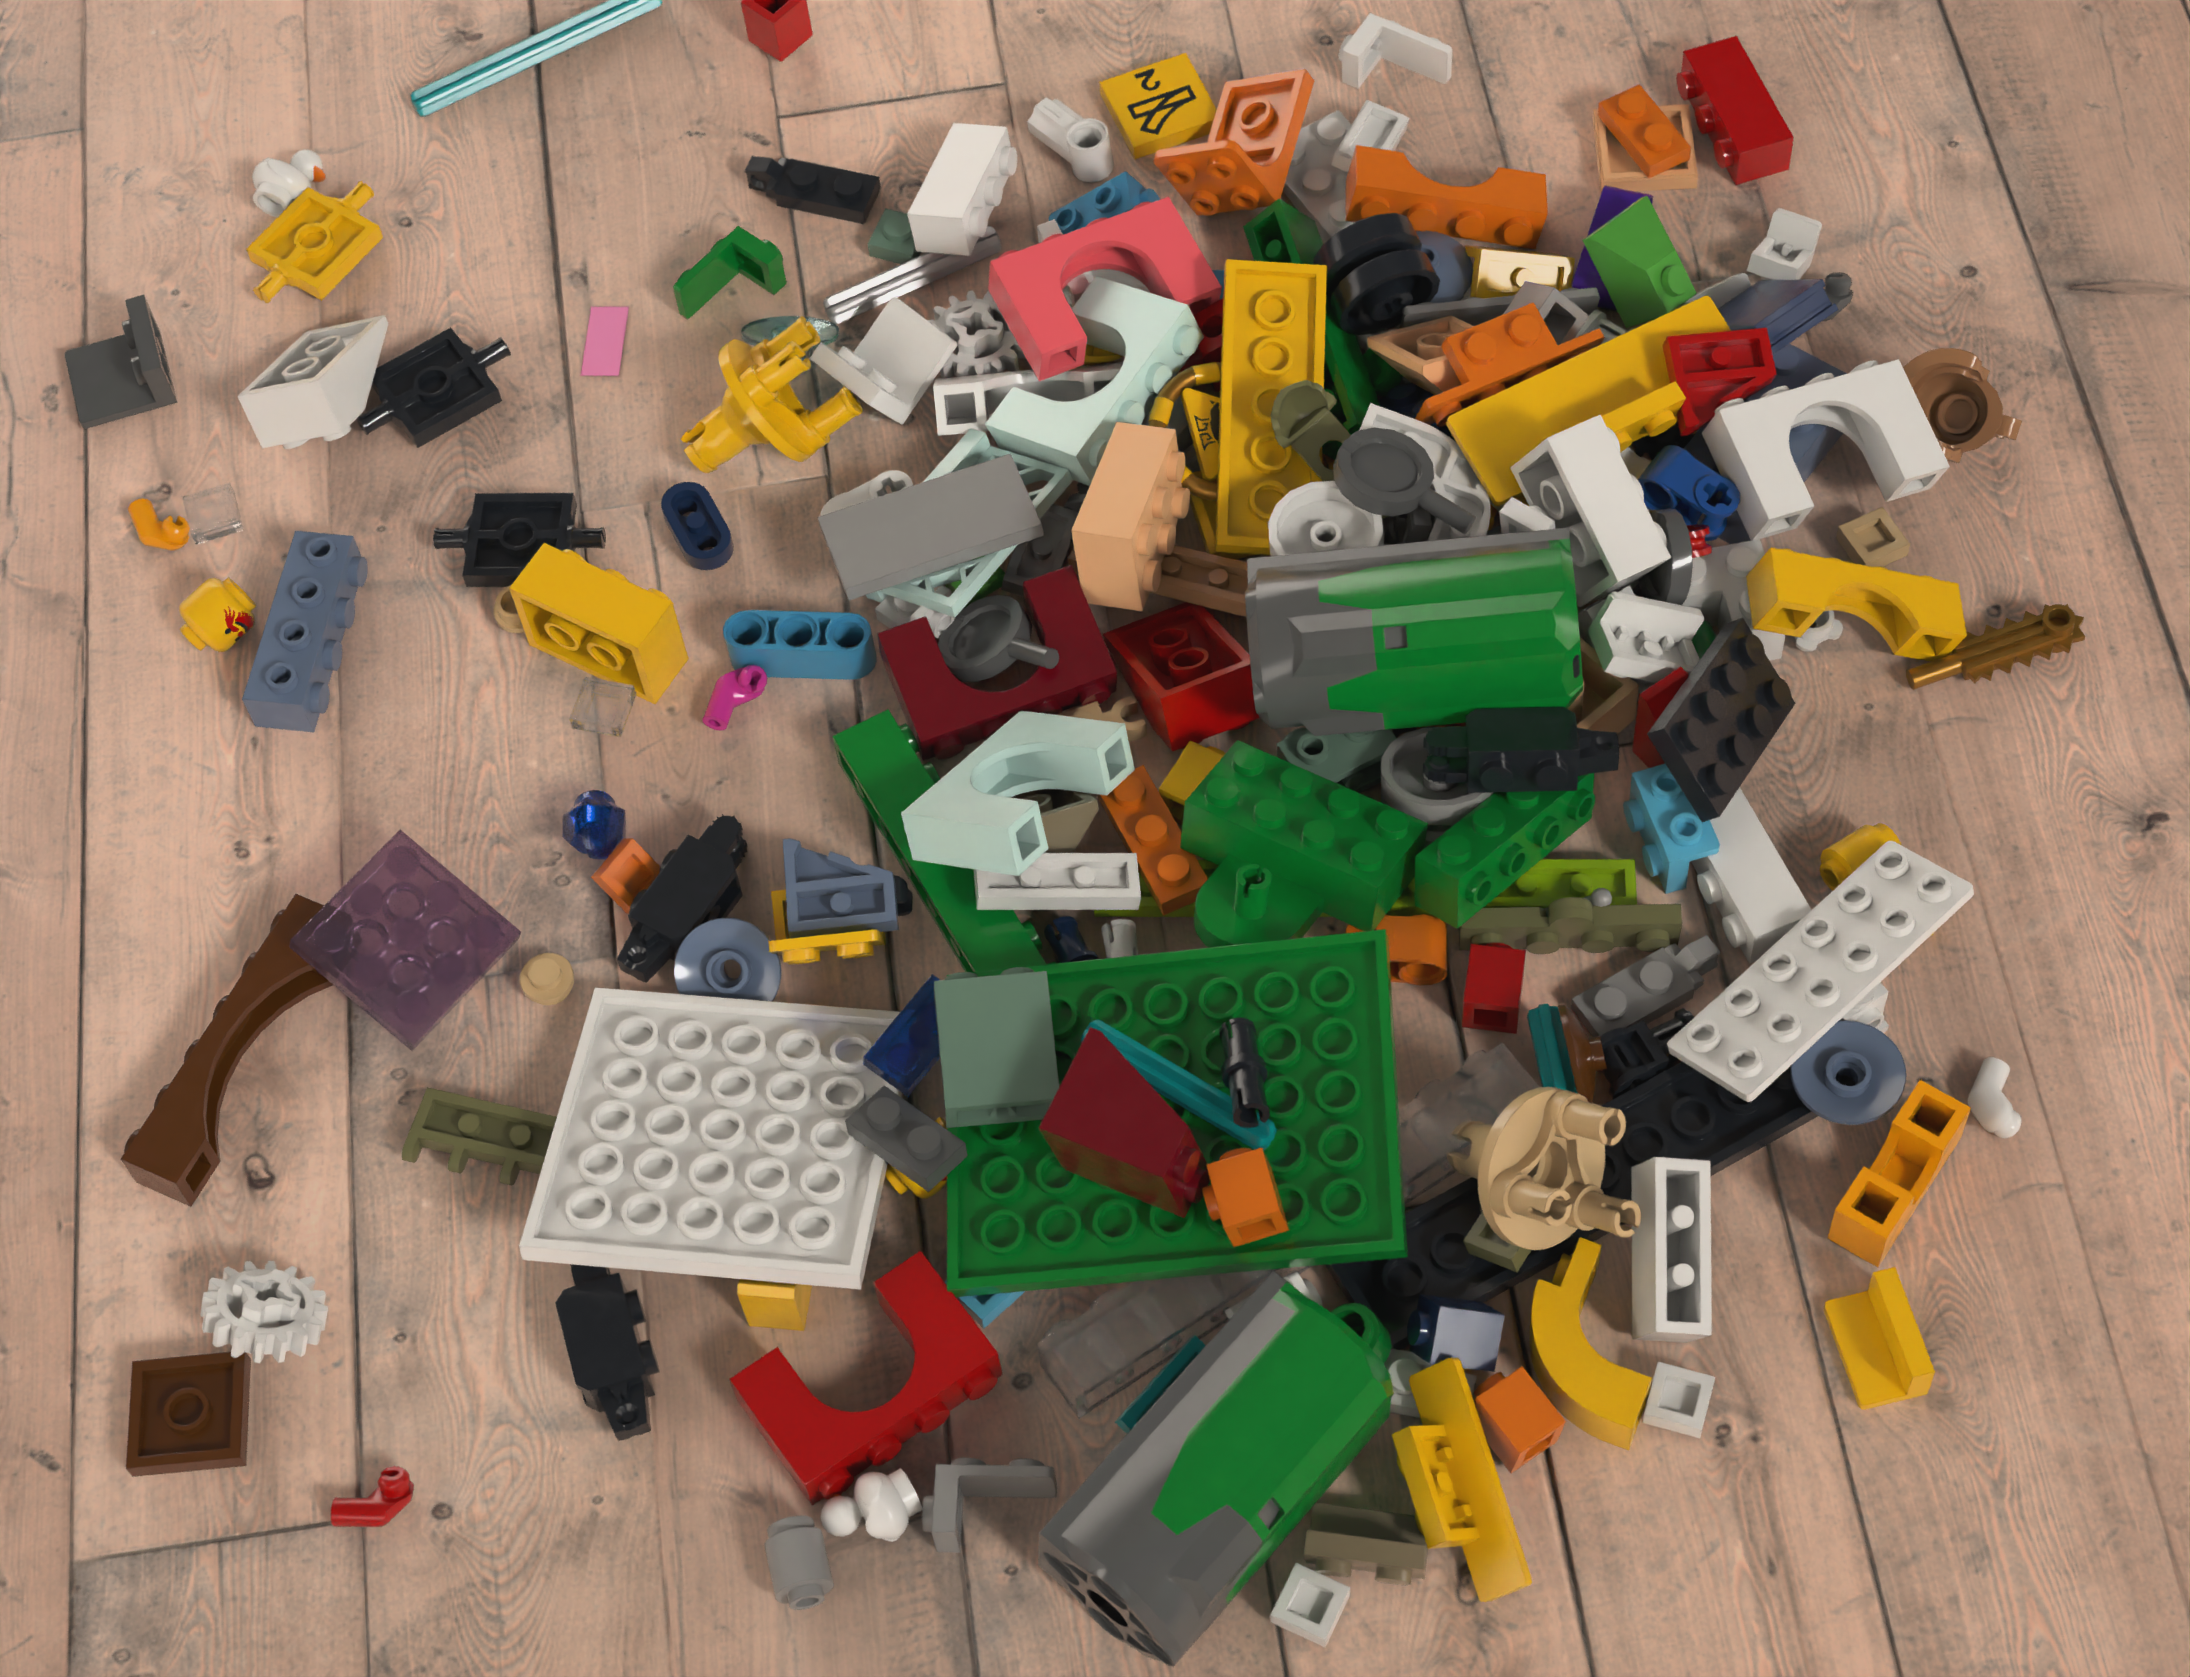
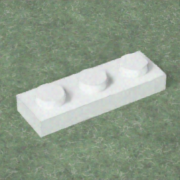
M1043 853L1019 876L974 869L977 910H1139L1141 891L1137 853Z

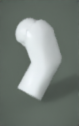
M1987 1057L1982 1063L1968 1096V1106L1971 1107V1112L1986 1131L1994 1132L1999 1138H2010L2019 1131L2022 1122L2020 1114L2013 1110L2012 1104L2002 1093L2003 1086L2011 1069L2004 1061Z

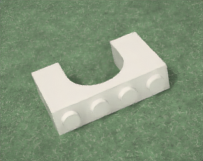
M1899 359L1880 365L1876 360L1868 361L1858 365L1848 374L1834 377L1832 373H1825L1811 379L1805 386L1789 390L1788 386H1779L1767 391L1759 399L1745 403L1742 398L1727 401L1716 408L1714 411L1715 416L1702 432L1721 476L1730 479L1740 492V503L1737 507V512L1751 542L1796 529L1814 508V503L1790 452L1789 434L1790 429L1805 424H1821L1835 428L1851 438L1865 456L1886 502L1931 489L1950 467Z

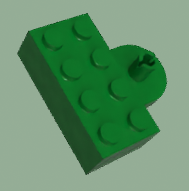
M1237 740L1186 799L1184 805L1180 848L1219 865L1202 885L1196 896L1193 920L1195 931L1208 948L1303 938L1322 912L1363 931H1372L1378 926L1414 879L1415 856L1424 849L1428 823Z

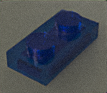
M933 974L863 1057L864 1066L907 1097L940 1058L934 998V981H939L940 979Z

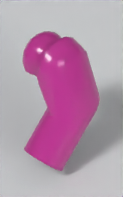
M753 664L721 676L714 686L703 717V723L714 730H725L735 707L749 702L763 693L768 680L764 669Z

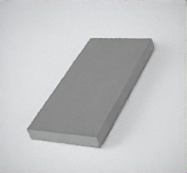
M1011 454L817 517L848 600L1044 536L1042 523Z

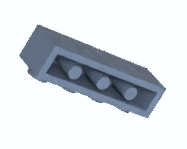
M295 531L242 698L255 727L314 732L320 713L324 714L326 712L330 698L328 686L332 672L339 669L342 661L341 642L345 629L351 628L354 622V599L358 587H363L367 579V560L361 556L353 536Z

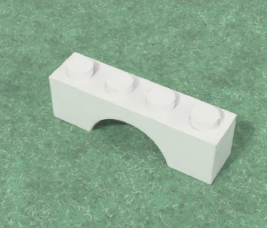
M1123 362L1082 365L1042 381L1037 379L1033 370L937 378L933 384L938 436L965 434L970 428L981 432L989 431L985 423L1012 387L1054 401L1068 402L1086 398L1108 385L1121 369Z

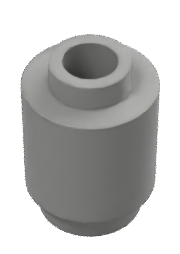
M791 1516L774 1522L767 1529L769 1539L765 1542L764 1547L776 1600L780 1603L789 1604V1607L794 1610L809 1609L821 1604L825 1599L824 1595L830 1592L834 1586L822 1531L815 1528L814 1521L809 1516Z

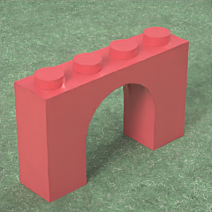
M1169 196L1155 202H1142L1130 211L1110 218L1095 219L1083 228L1066 234L1051 235L1039 244L1019 251H1007L997 259L990 261L988 291L1039 381L1084 365L1087 335L1063 294L1065 286L1075 277L1097 269L1121 271L1142 282L1150 293L1187 304L1193 315L1219 301L1222 289Z

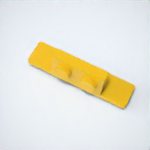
M1447 1358L1409 1377V1384L1423 1425L1408 1426L1391 1435L1397 1451V1464L1401 1474L1406 1479L1416 1510L1415 1521L1419 1531L1424 1536L1427 1548L1462 1546L1478 1598L1481 1602H1490L1530 1586L1532 1577L1462 1363L1459 1358Z

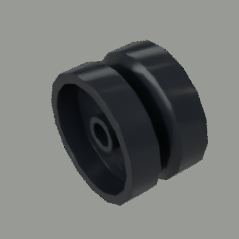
M1387 213L1359 220L1337 232L1322 245L1315 255L1314 265H1327L1326 295L1331 297L1330 306L1345 333L1366 335L1395 327L1401 323L1404 307L1430 302L1437 294L1440 279L1426 253L1421 252L1422 243L1407 216Z

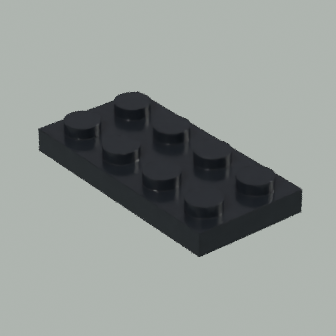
M1744 618L1725 624L1647 733L1702 822L1721 816L1795 705L1788 684L1779 677L1765 654L1761 640L1752 633Z

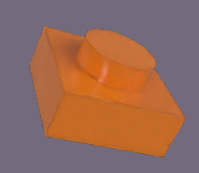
M627 838L619 843L591 878L626 914H629L634 898L641 890L649 888L658 876L661 866L633 838Z

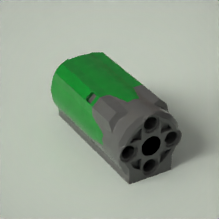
M1569 528L1247 559L1248 586L1245 590V605L1254 703L1259 718L1271 729L1305 726L1314 736L1466 723V715L1475 709L1565 707L1568 709L1583 691L1579 621Z
M1273 1270L1039 1532L1038 1566L1069 1591L1089 1612L1091 1617L1110 1635L1119 1641L1125 1642L1146 1657L1174 1667L1388 1419L1391 1397L1394 1395L1391 1375L1382 1360L1370 1346L1344 1321L1323 1306L1304 1296Z

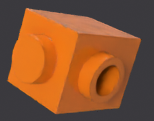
M1262 1147L1255 1150L1249 1148L1234 1149L1224 1153L1219 1158V1161L1206 1164L1212 1185L1202 1187L1204 1200L1211 1220L1221 1219L1223 1228L1233 1247L1289 1231L1272 1168Z
M1523 1366L1507 1377L1502 1372L1495 1373L1481 1383L1474 1391L1476 1396L1474 1403L1487 1443L1510 1473H1513L1555 1444L1565 1426L1566 1421Z

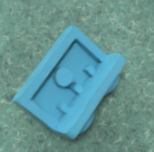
M1666 764L1632 773L1629 801H1625L1623 804L1624 814L1630 830L1633 833L1639 831L1645 845L1642 846V855L1646 869L1651 877L1658 875L1665 894L1685 889L1689 862L1719 852L1720 843L1710 820L1705 822L1700 820Z

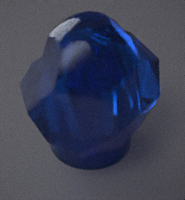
M599 790L586 791L576 798L574 807L563 815L562 837L582 854H588L589 858L607 859L619 843L626 838L625 810L617 806L614 799L606 792Z

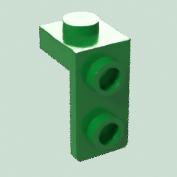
M737 226L724 239L718 240L710 252L695 266L684 271L674 284L673 290L679 314L686 319H690L738 273L772 295H775L787 284L782 263L783 256L780 250L769 240L764 239L761 241L740 226Z

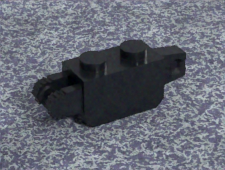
M1565 707L1475 709L1466 715L1465 726L1438 727L1437 729L1432 728V730L1427 731L1426 737L1423 739V748H1426L1429 752L1428 754L1432 755L1427 756L1425 763H1423L1422 773L1426 775L1428 780H1432L1433 783H1440L1442 781L1445 783H1467L1468 793L1577 791L1578 776L1618 770L1620 747L1616 732L1577 728L1575 713Z
M722 814L721 817H717L715 821H712L713 825L707 827L699 840L688 834L678 849L671 850L665 856L660 872L649 888L641 890L636 895L628 915L632 931L617 957V962L622 971L647 983L669 959L675 961L680 945L692 930L710 920L727 918L743 895L736 869L742 862L741 858L745 857V853L748 852L746 840L742 838V825L737 821L735 815L724 816Z
M570 1264L575 1286L564 1289L555 1304L576 1386L582 1391L586 1406L598 1412L605 1411L618 1441L645 1434L651 1431L648 1397L655 1395L650 1375L660 1371L651 1340L641 1342L637 1329V1324L646 1322L637 1289L627 1292L620 1274L611 1275L609 1267Z

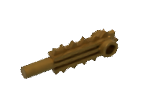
M2045 604L2042 614L2036 616L2025 611L2023 620L2018 623L2006 618L2003 628L2000 629L1986 624L1984 634L1980 636L1967 631V636L1957 645L1951 655L1906 670L1908 684L1912 690L1960 673H1963L1962 676L1965 681L1971 679L1974 684L1981 677L1991 681L1994 670L2000 669L2010 674L2014 663L2019 662L2030 667L2034 656L2039 655L2050 660L2052 653L2063 651L2069 653L2072 643L2085 640V635L2080 629L2084 617L2075 615L2068 604H2055L2052 606Z

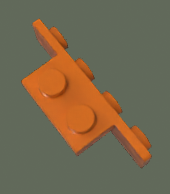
M1534 302L1445 338L1441 348L1462 385L1426 399L1415 419L1428 425L1436 423L1438 427L1446 426V421L1450 415L1601 345L1605 337L1599 328L1557 345Z

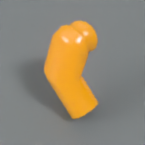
M144 498L137 499L129 505V515L139 539L144 545L173 551L180 549L188 542L190 526L183 517L178 515L176 522H173L172 516H168L164 521H160L151 501Z

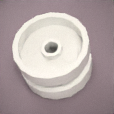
M1335 481L1310 482L1291 490L1275 505L1268 521L1270 556L1383 546L1382 515L1372 514L1356 507L1341 494Z

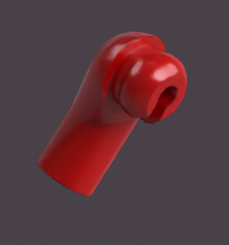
M391 1466L384 1469L377 1481L378 1487L368 1498L335 1497L331 1505L332 1525L334 1527L385 1526L411 1502L414 1484L410 1481V1475L407 1470L399 1466Z

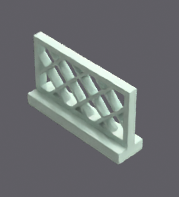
M970 428L923 482L1011 454L1024 485L1040 480L1048 481L1044 488L1028 493L1040 519L1073 480L1068 469L990 445L986 433ZM1017 545L867 594L866 597L881 603L890 595L956 618ZM958 580L962 581L950 597L935 593L934 591L935 587Z

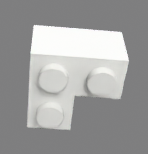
M1760 539L1752 542L1746 541L1713 547L1712 553L1692 558L1691 586L1687 599L1682 606L1700 609L1704 620L1708 621L1711 626L1717 625L1719 633L1726 623L1744 618L1752 633L1761 640L1769 661L1781 659L1785 635L1757 630L1752 627L1746 576L1765 555Z

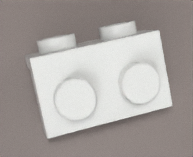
M1614 591L1608 595L1590 625L1588 633L1604 672L1619 678L1631 677L1657 683L1680 666L1690 675L1700 661L1691 640L1704 621V616L1701 610L1697 608Z

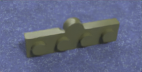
M1568 897L1550 903L1548 906L1549 917H1546V909L1541 907L1482 908L1459 927V949L1470 950L1471 944L1486 945L1496 942L1507 944L1513 949H1527V951L1534 954H1550L1556 952L1559 948H1582V950L1589 953H1603L1612 950L1614 947H1637L1641 951L1655 952L1662 947L1665 949L1674 943L1678 946L1682 928L1681 904L1607 905L1599 907L1592 906V903L1587 899Z

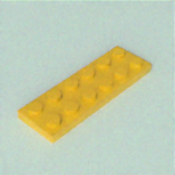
M1226 259L1224 267L1215 552L1270 555L1268 521L1275 505L1291 490L1310 482L1321 481L1291 445L1285 449L1280 446L1272 427L1271 412L1274 400L1280 390L1289 385L1309 380L1320 384L1324 388L1327 265ZM1321 447L1320 452H1319V456H1320L1321 462H1322V447Z

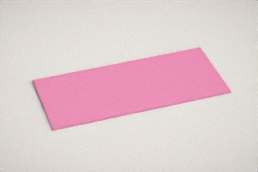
M591 307L581 376H619L629 307Z

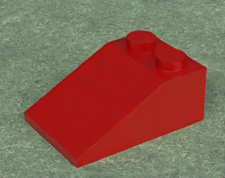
M1185 602L1103 633L1106 646L1152 729L1172 752L1181 748L1185 749L1190 740L1200 744L1206 738L1227 730L1241 729L1247 726L1250 721L1259 718L1254 703L1250 654L1204 606Z

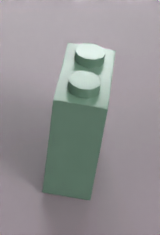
M1015 967L1003 971L1001 975L978 977V975L971 972H959L947 976L945 980L934 981L946 1128L1042 1120L1059 1089L1047 971L1034 972L1031 968Z

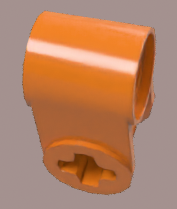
M1426 914L1413 916L1385 915L1374 930L1386 929L1388 935L1391 982L1423 986L1437 984L1445 980L1447 977L1446 922L1433 915ZM1348 924L1345 933L1363 932V930Z

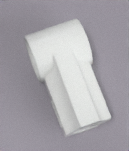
M1046 97L1034 106L1032 116L1027 121L1029 132L1070 162L1073 174L1077 179L1093 183L1107 178L1112 173L1114 162L1107 126L1102 121L1092 118L1084 119L1058 99L1050 100Z

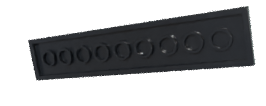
M1680 1062L1602 1105V1107L1621 1110L1625 1115L1626 1128L1623 1137L1618 1143L1612 1146L1605 1145V1167L1600 1189H1602L1605 1195L1632 1201L1631 1168L1654 1157L1710 1161L1712 1176L1813 1120L1818 1115L1807 1108L1798 1097L1791 1080V1066L1753 1101L1746 1102L1686 1063ZM1840 1076L1836 1079L1837 1082L1845 1086L1856 1085L1855 1081L1848 1076ZM1471 1177L1405 1213L1408 1257L1327 1264L1326 1268L1349 1303H1358L1366 1306L1385 1326L1391 1338V1350H1400L1410 1344L1407 1338V1325L1411 1313L1417 1310L1419 1294L1485 1303L1560 1260L1563 1253L1567 1255L1574 1253L1580 1237L1594 1242L1610 1232L1597 1228L1590 1231L1577 1229L1566 1240L1553 1247L1531 1250L1518 1272L1469 1254L1464 1244L1465 1237L1482 1213L1478 1193V1179Z

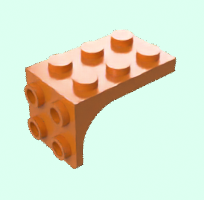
M1306 69L1225 82L1207 143L1158 150L1154 157V164L1197 216H1211L1216 213L1253 210L1270 206L1277 199H1281L1314 79Z

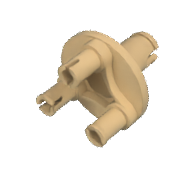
M1540 1087L1527 1091L1513 1100L1502 1111L1493 1125L1485 1124L1481 1121L1463 1122L1456 1126L1451 1133L1457 1139L1471 1142L1472 1147L1470 1155L1455 1151L1446 1153L1448 1162L1460 1174L1478 1179L1479 1200L1484 1217L1491 1229L1507 1243L1529 1250H1542L1563 1242L1577 1229L1590 1231L1597 1228L1614 1233L1618 1237L1628 1238L1635 1232L1632 1228L1620 1225V1222L1637 1228L1640 1225L1641 1211L1637 1203L1605 1195L1602 1189H1600L1605 1167V1145L1612 1146L1618 1143L1623 1137L1626 1128L1625 1115L1619 1109L1606 1108L1589 1103L1585 1096L1555 1087Z

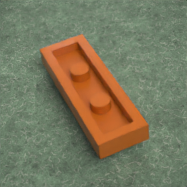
M1144 765L1137 767L1107 796L1098 794L1097 796L1128 853H1137L1138 871L1164 916L1195 902L1200 888L1208 878L1195 855L1180 848L1182 833Z

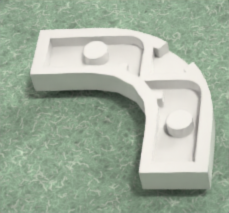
M1370 403L1360 430L1374 427L1391 429L1414 439L1426 450L1433 462L1434 480L1431 489L1476 516L1472 527L1465 535L1434 516L1433 529L1428 541L1486 536L1490 522L1489 495L1458 444L1443 432L1426 423Z

